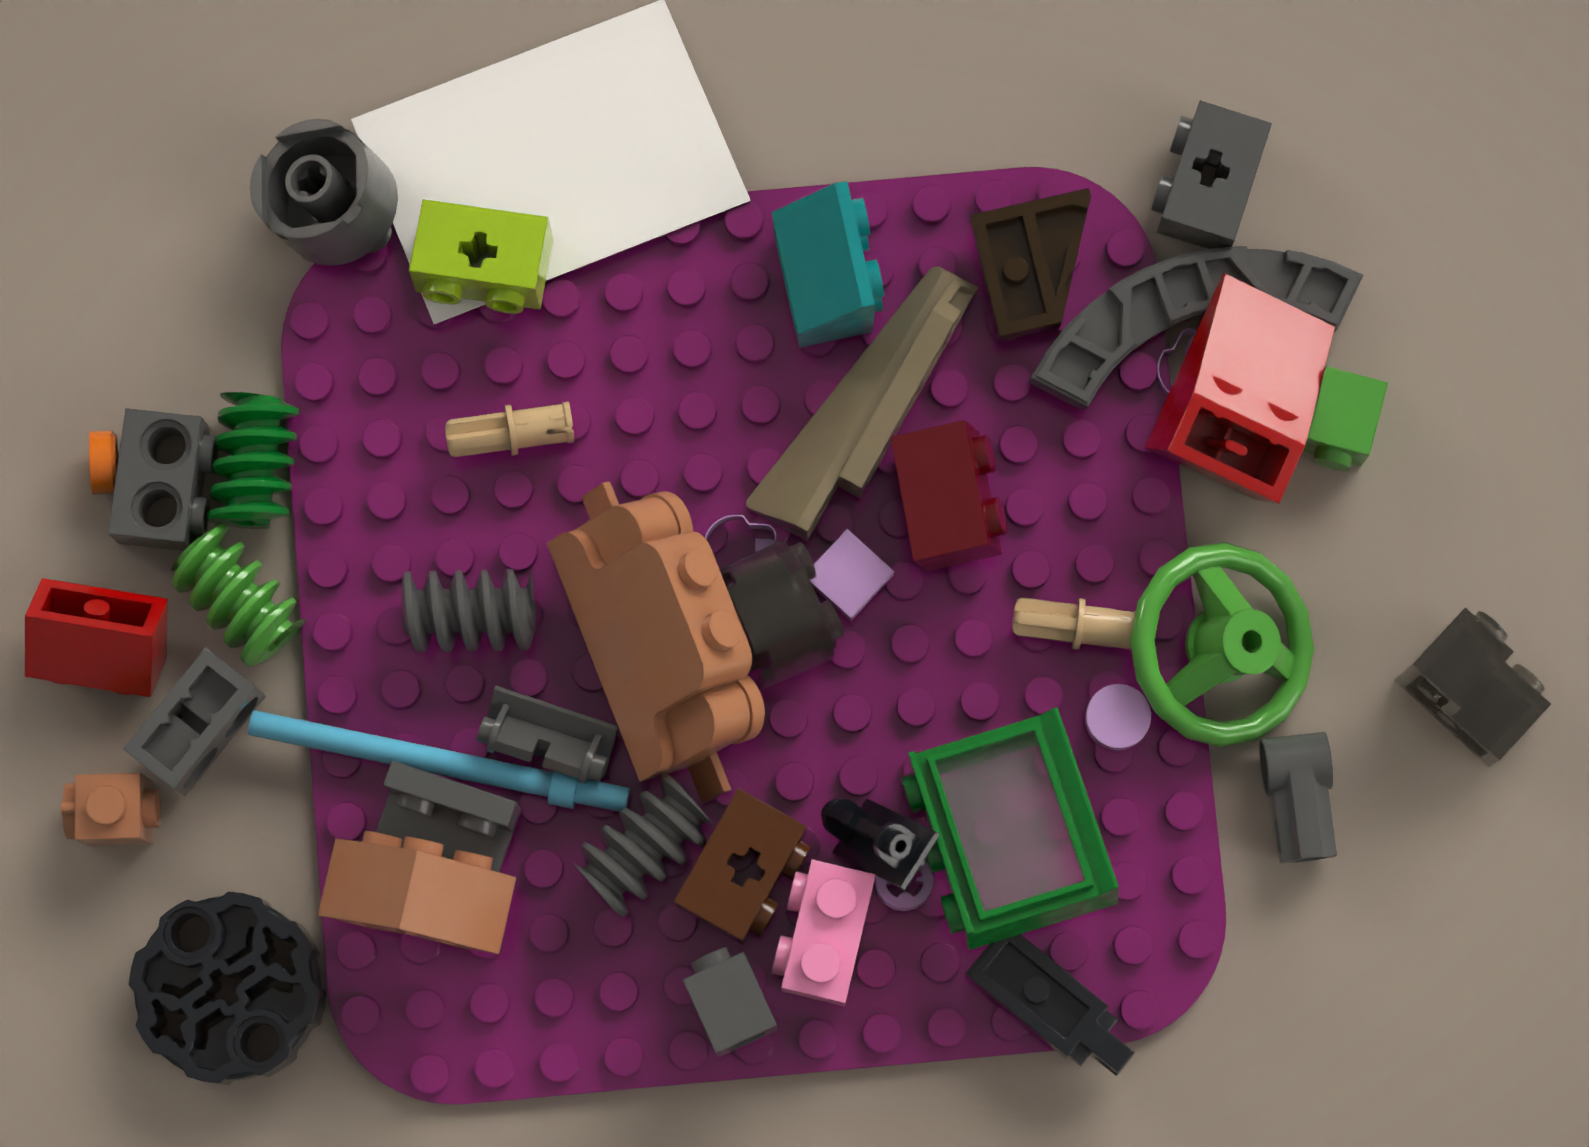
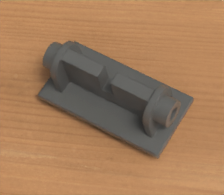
M495 686L488 717L483 718L476 741L487 744L488 752L494 753L497 751L527 762L531 761L533 755L544 758L542 767L578 778L579 782L586 784L588 778L600 782L601 778L605 777L618 726Z

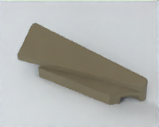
M932 267L746 501L747 508L808 542L838 487L861 499L892 444L891 437L897 435L976 294L978 287L941 267Z

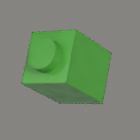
M1329 366L1325 367L1307 442L1303 450L1314 454V463L1340 471L1350 470L1351 464L1362 466L1371 452L1388 382Z

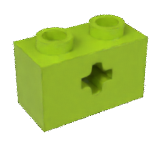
M422 199L409 273L416 292L423 293L426 299L440 304H458L462 298L483 301L490 309L503 313H521L524 307L540 310L553 244L549 218L546 216ZM480 254H490L491 258H484L480 268L471 267L470 263H477L479 261Z

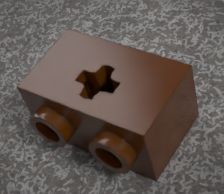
M738 788L674 900L675 906L744 944L750 932L761 937L780 904L771 899L770 896L781 876L783 875L793 881L795 873L800 870L811 849V846L802 842L807 832V826ZM753 853L759 857L757 867L764 876L759 882L749 878L743 887H740L734 883L736 873L729 864L734 858L745 861L749 854Z

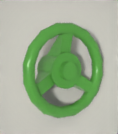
M1226 542L1188 548L1161 566L1137 602L1130 637L1136 680L1154 712L1185 738L1218 747L1257 741L1284 722L1307 687L1314 653L1309 612L1290 577L1260 552ZM1222 568L1251 575L1271 592L1285 617L1290 649L1281 643L1279 630L1275 622L1266 613L1252 609ZM1193 575L1204 610L1192 620L1186 634L1185 648L1189 663L1169 682L1165 683L1159 672L1154 641L1160 610L1174 588ZM1263 672L1283 680L1270 702L1248 717L1221 722L1195 715L1185 707V705L1219 683L1233 682L1244 675Z

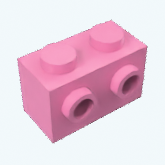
M813 859L811 860L808 874L795 873L787 910L799 912L793 938L780 936L772 974L784 976L781 986L782 992L845 1007L876 874Z

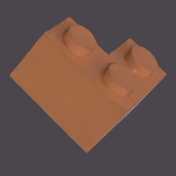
M364 831L362 842L335 839L318 912L319 916L366 928L411 935L458 948L499 954L516 877L492 871L493 858L455 850L452 860L441 857L443 844L405 836L403 848H401L403 839L372 831Z

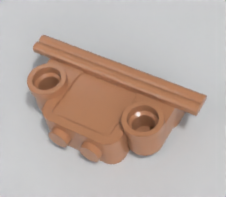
M610 481L601 483L582 496L590 520L573 531L558 535L549 541L547 545L639 781H645L662 774H669L688 768L703 804L731 791L717 752L730 744H738L755 738L760 733L764 723L765 710L761 693L755 682L747 675L752 665L751 648L708 541L700 533L693 531L690 514L682 500L671 492L662 491L646 495L641 500L619 504Z

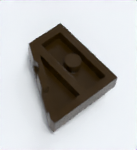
M1089 188L970 215L969 223L998 341L1061 327L1090 204L1091 194Z

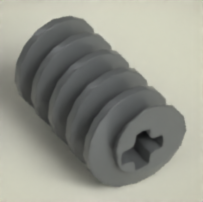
M507 569L501 587L494 588L488 570H481L475 588H468L462 570H455L449 589L442 588L436 571H429L423 589H416L410 571H403L402 620L405 636L409 635L413 647L418 653L426 652L432 634H435L440 649L443 652L452 651L458 634H461L466 649L470 652H476L484 633H487L491 646L495 651H502L504 649L509 633H513L517 646L521 651H528L536 627L534 571L532 569L526 587H520L514 570Z
M662 774L658 778L665 796L663 799L648 791L641 792L639 799L645 814L640 816L628 808H623L619 814L625 832L622 834L607 825L602 826L599 830L606 848L602 851L584 842L580 849L586 866L582 868L574 864L608 905L622 917L629 914L623 897L624 892L627 891L645 900L649 895L642 877L647 874L664 883L668 876L662 859L667 857L681 865H685L688 860L682 842L686 839L704 848L707 841L701 825L706 822L715 827L692 798L668 774Z

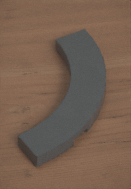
M1247 246L1205 249L1175 256L1148 266L1121 280L1091 302L1063 329L1041 358L1028 383L1085 411L1101 384L1127 355L1149 339L1170 328L1191 320L1203 318L1222 274H1228L1334 326L1335 332L1364 275L1336 262L1291 250L1281 252L1269 249H1247Z

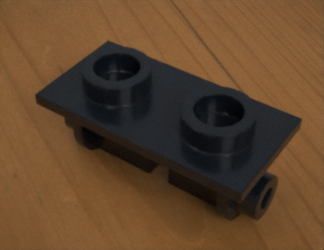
M835 798L827 802L821 811V819L825 830L839 840L832 851L833 854L872 874H876L879 878L903 890L906 889L913 876L922 869L928 858L929 851L940 836L936 831L867 798L861 807L847 798Z

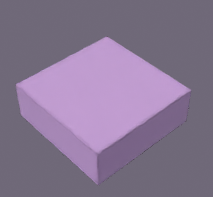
M846 529L805 573L804 579L845 617L852 621L894 576V571L853 533Z

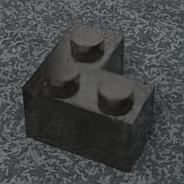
M1465 607L1434 636L1394 681L1490 767L1502 759L1547 710L1551 703L1541 695L1545 687L1533 673L1520 664H1515L1511 668L1505 662L1514 652L1504 643L1508 638L1505 630L1486 613L1478 611L1473 615Z

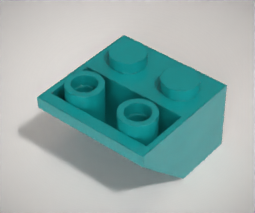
M842 181L829 185L773 211L772 229L799 348L873 332L874 313L883 311L882 297H884V289L877 259L865 261L863 252L870 250L868 241L870 226L863 198L851 200L848 182Z

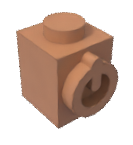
M141 773L75 775V783H66L63 790L61 813L65 836L67 839H75L87 846L153 844V827H159L161 822V797L159 789H152V780Z

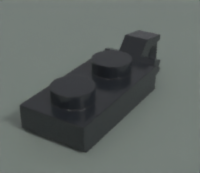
M1021 934L989 944L965 973V977L1065 1059L1069 1057L1080 1067L1091 1056L1108 1071L1117 1076L1135 1054V1052L1109 1032L1118 1020L1106 1010L1108 1005Z

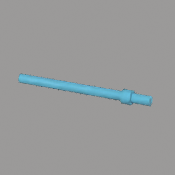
M253 710L248 726V735L385 764H391L393 760L433 774L548 797V804L574 809L576 803L620 812L623 808L628 807L631 788L590 779L584 784L579 782L578 778L557 771L541 770Z

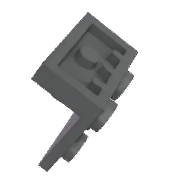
M392 760L383 784L390 793L376 832L403 839L401 848H403L405 836L443 844L441 857L452 860L455 850L493 858L491 870L500 873L521 812V807L518 803Z

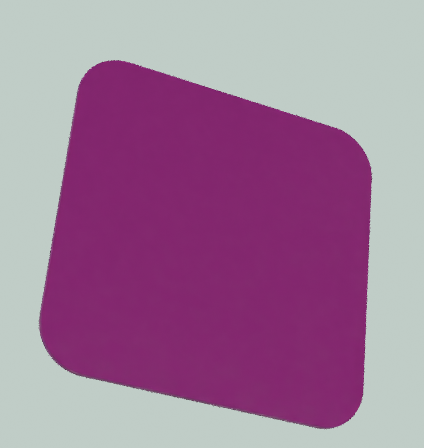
M1019 167L849 182L848 187L851 200L863 198L870 226V236H868L870 250L863 253L865 261L877 259L884 289V297H882L883 311L874 313L873 332L801 348H799L773 234L772 212L832 184L747 191L751 200L747 203L547 280L545 282L541 309L524 307L521 313L515 314L495 311L485 304L433 324L422 294L416 292L409 273L410 264L393 223L391 225V238L380 251L367 253L355 261L342 265L329 266L314 263L300 281L289 303L283 323L281 339L285 402L300 409L299 416L286 418V426L288 430L297 434V441L288 442V454L295 459L294 466L289 468L290 482L292 484L291 495L300 620L306 618V623L301 627L308 721L554 772V770L542 767L544 761L542 757L533 755L531 761L527 762L497 751L494 753L488 752L487 744L476 741L484 717H488L495 686L618 726L547 543L558 535L573 531L590 520L582 496L601 483L610 481L619 504L641 500L644 496L657 492H671L678 496L688 509L693 531L700 533L704 538L713 523L728 515H744L749 523L769 524L776 531V555L755 554L756 538L774 539V534L769 530L749 529L744 521H728L719 525L713 530L707 540L721 575L722 568L738 569L737 590H727L751 648L752 665L747 675L757 685L765 710L762 729L755 738L738 744H730L717 752L731 791L702 804L688 768L668 774L684 789L715 826L713 827L706 822L701 825L707 842L737 789L740 788L807 826V832L802 842L811 846V849L798 872L808 874L811 860L813 859L870 873L832 853L839 840L828 833L822 823L821 811L827 802L835 798L844 797L861 807L867 798L928 827L923 811L915 814L911 813L902 786L901 777L911 774L908 752L915 751V753L925 751L1036 717L1058 707L1119 886L1118 904L1021 935L1108 1005L1106 1010L1118 1020L1109 1032L1124 1044L1143 1039L1162 1030L1182 1016L1198 1000L1217 968L1226 932V903L1209 744L1185 738L1154 712L1136 680L1132 651L1130 649L1081 644L1080 649L1076 650L1072 649V642L1017 636L1012 630L1014 605L1019 598L1077 604L1078 598L1085 599L1086 606L1134 612L1138 600L1157 570L1188 549L1179 464L1145 448L1168 396L1162 390L1157 380V363L1163 350L1167 349L1165 331L1149 339L1127 355L1101 384L1085 411L1028 383L1045 352L1063 329L1083 309L1116 283L1157 263L1145 231L1129 209L1112 193L1085 177L1045 167ZM1089 188L1091 194L1090 204L1061 327L998 341L969 223L970 215ZM932 267H941L978 287L976 294L897 435L966 420L979 431L980 436H988L993 449L996 467L994 473L987 474L991 498H1000L1007 522V534L999 536L1002 555L927 571L913 561L892 444L861 499L840 487L837 488L808 542L747 508L746 501ZM1165 353L1160 360L1159 374L1162 383L1170 391L1168 355ZM569 401L573 422L572 429L574 431L573 443L562 442L519 448L518 455L515 456L511 455L510 450L460 457L451 456L448 451L445 425L450 419L505 412V405L510 404L512 411L557 405ZM846 529L853 533L894 571V576L852 621L845 617L804 579L805 573ZM507 569L514 570L520 587H526L533 569L536 594V627L528 651H521L518 648L513 633H509L506 645L502 651L493 650L487 633H484L476 652H470L466 649L461 634H458L451 652L441 651L435 634H432L425 653L416 652L409 635L405 636L402 620L403 571H410L416 589H423L429 571H436L442 588L449 589L455 570H462L468 588H475L480 571L488 570L494 588H500ZM1191 577L1174 588L1160 610L1154 641L1159 672L1165 683L1169 682L1189 663L1185 641L1188 628L1195 618ZM1113 684H1124L1138 690L1146 698L1151 711V722L1147 733L1138 744L1126 750H1109L1100 746L1091 738L1085 724L1086 709L1092 697L1102 688ZM1203 694L1185 705L1195 715L1206 717ZM618 727L607 772L600 782L631 788L627 808L643 816L645 812L639 799L641 792L648 791L660 799L665 797L658 779L660 776L639 781ZM1038 746L940 775L984 911L1084 881ZM310 748L320 899H322L335 839L362 842L364 831L376 832L390 793L383 785L390 764ZM443 775L438 776L516 801L521 807V812L500 873L516 877L499 954L458 948L411 935L366 928L322 916L328 999L333 1019L342 1039L358 1062L382 1083L402 1094L431 1103L448 1105L474 1104L1056 1051L965 977V973L988 945L968 950L962 931L954 934L950 933L940 902V896L950 894L943 871L933 873L932 891L927 900L918 908L909 911L893 910L885 905L877 895L874 880L844 1007L782 992L781 986L784 976L772 974L780 936L793 938L799 912L787 910L793 881L782 875L770 896L771 899L780 904L763 935L759 937L750 932L744 944L675 906L674 900L704 849L685 839L682 842V846L688 862L685 865H681L664 857L662 862L668 879L663 883L645 874L642 878L649 896L642 900L627 891L624 892L623 897L629 914L622 917L608 905L574 865L576 864L582 868L586 866L580 849L584 842L602 851L606 848L599 830L602 826L607 825L622 834L625 832L619 812L576 803L574 809L548 804V797ZM750 853L745 861L734 858L729 865L736 873L735 884L743 887L749 878L755 879L758 882L762 879L764 874L758 870L757 862L759 857ZM920 872L916 873L905 890L893 884L886 887L895 897H898L903 892H908L914 897L922 889V884L915 883L916 878L921 877ZM727 947L731 957L744 952L774 1017L778 1031L718 1057L683 979L695 974L690 963L707 954Z

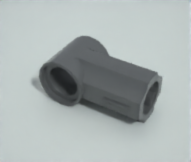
M1326 732L1260 739L1259 755L1262 781L1266 795L1272 798L1274 828L1280 863H1297L1336 857L1337 851L1328 790L1333 787V766Z

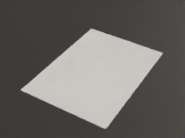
M658 0L351 119L358 138L388 166L393 174L398 193V203L393 225L409 264L411 262L422 199L548 217L553 235V244L546 281L751 201L665 0ZM480 254L479 261L477 263H470L471 267L480 268L484 258H491L490 254ZM421 293L433 324L485 305L483 301L462 298L458 304H440L426 299L423 293Z

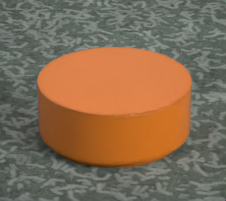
M113 430L90 431L89 467L93 495L114 494L119 450L117 434H114Z

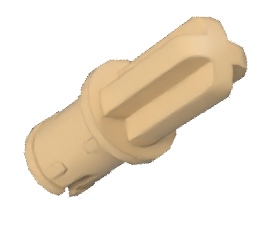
M569 401L557 405L512 411L510 404L505 405V412L450 419L445 425L447 448L450 455L454 457L510 450L511 455L515 456L518 455L519 448L574 442Z
M1019 598L1014 605L1012 630L1017 636L1072 642V649L1076 650L1080 649L1081 644L1124 648L1131 651L1130 637L1136 610L1131 612L1086 606V601L1082 598H1078L1077 604Z

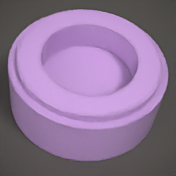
M1113 684L1099 690L1090 700L1085 713V724L1091 738L1100 746L1116 751L1126 750L1138 744L1147 733L1151 722V711L1146 698L1135 688L1124 684Z

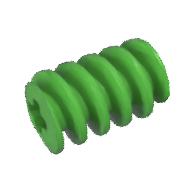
M222 523L204 533L181 553L171 571L175 572L172 586L179 593L193 590L189 598V604L196 611H204L210 608L206 623L213 630L227 627L223 641L230 648L245 645L241 652L240 660L247 667L256 666L267 661L284 647L306 623V618L294 623L288 620L297 604L293 597L276 605L271 601L280 585L276 579H272L260 586L254 583L263 567L258 560L240 568L237 562L246 548L241 541L225 549L220 546L229 530Z

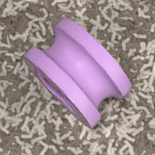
M927 862L919 871L921 877H917L915 883L922 884V889L914 897L908 892H903L898 897L893 896L886 887L891 885V883L876 876L875 888L881 901L893 910L909 911L922 905L932 891L934 879Z

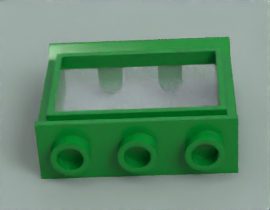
M1058 707L1039 716L918 753H915V751L908 752L911 774L901 777L904 793L911 813L915 814L923 811L928 828L940 834L929 851L926 861L931 874L943 871L950 894L940 896L943 913L951 934L963 932L968 950L1118 904L1119 886Z

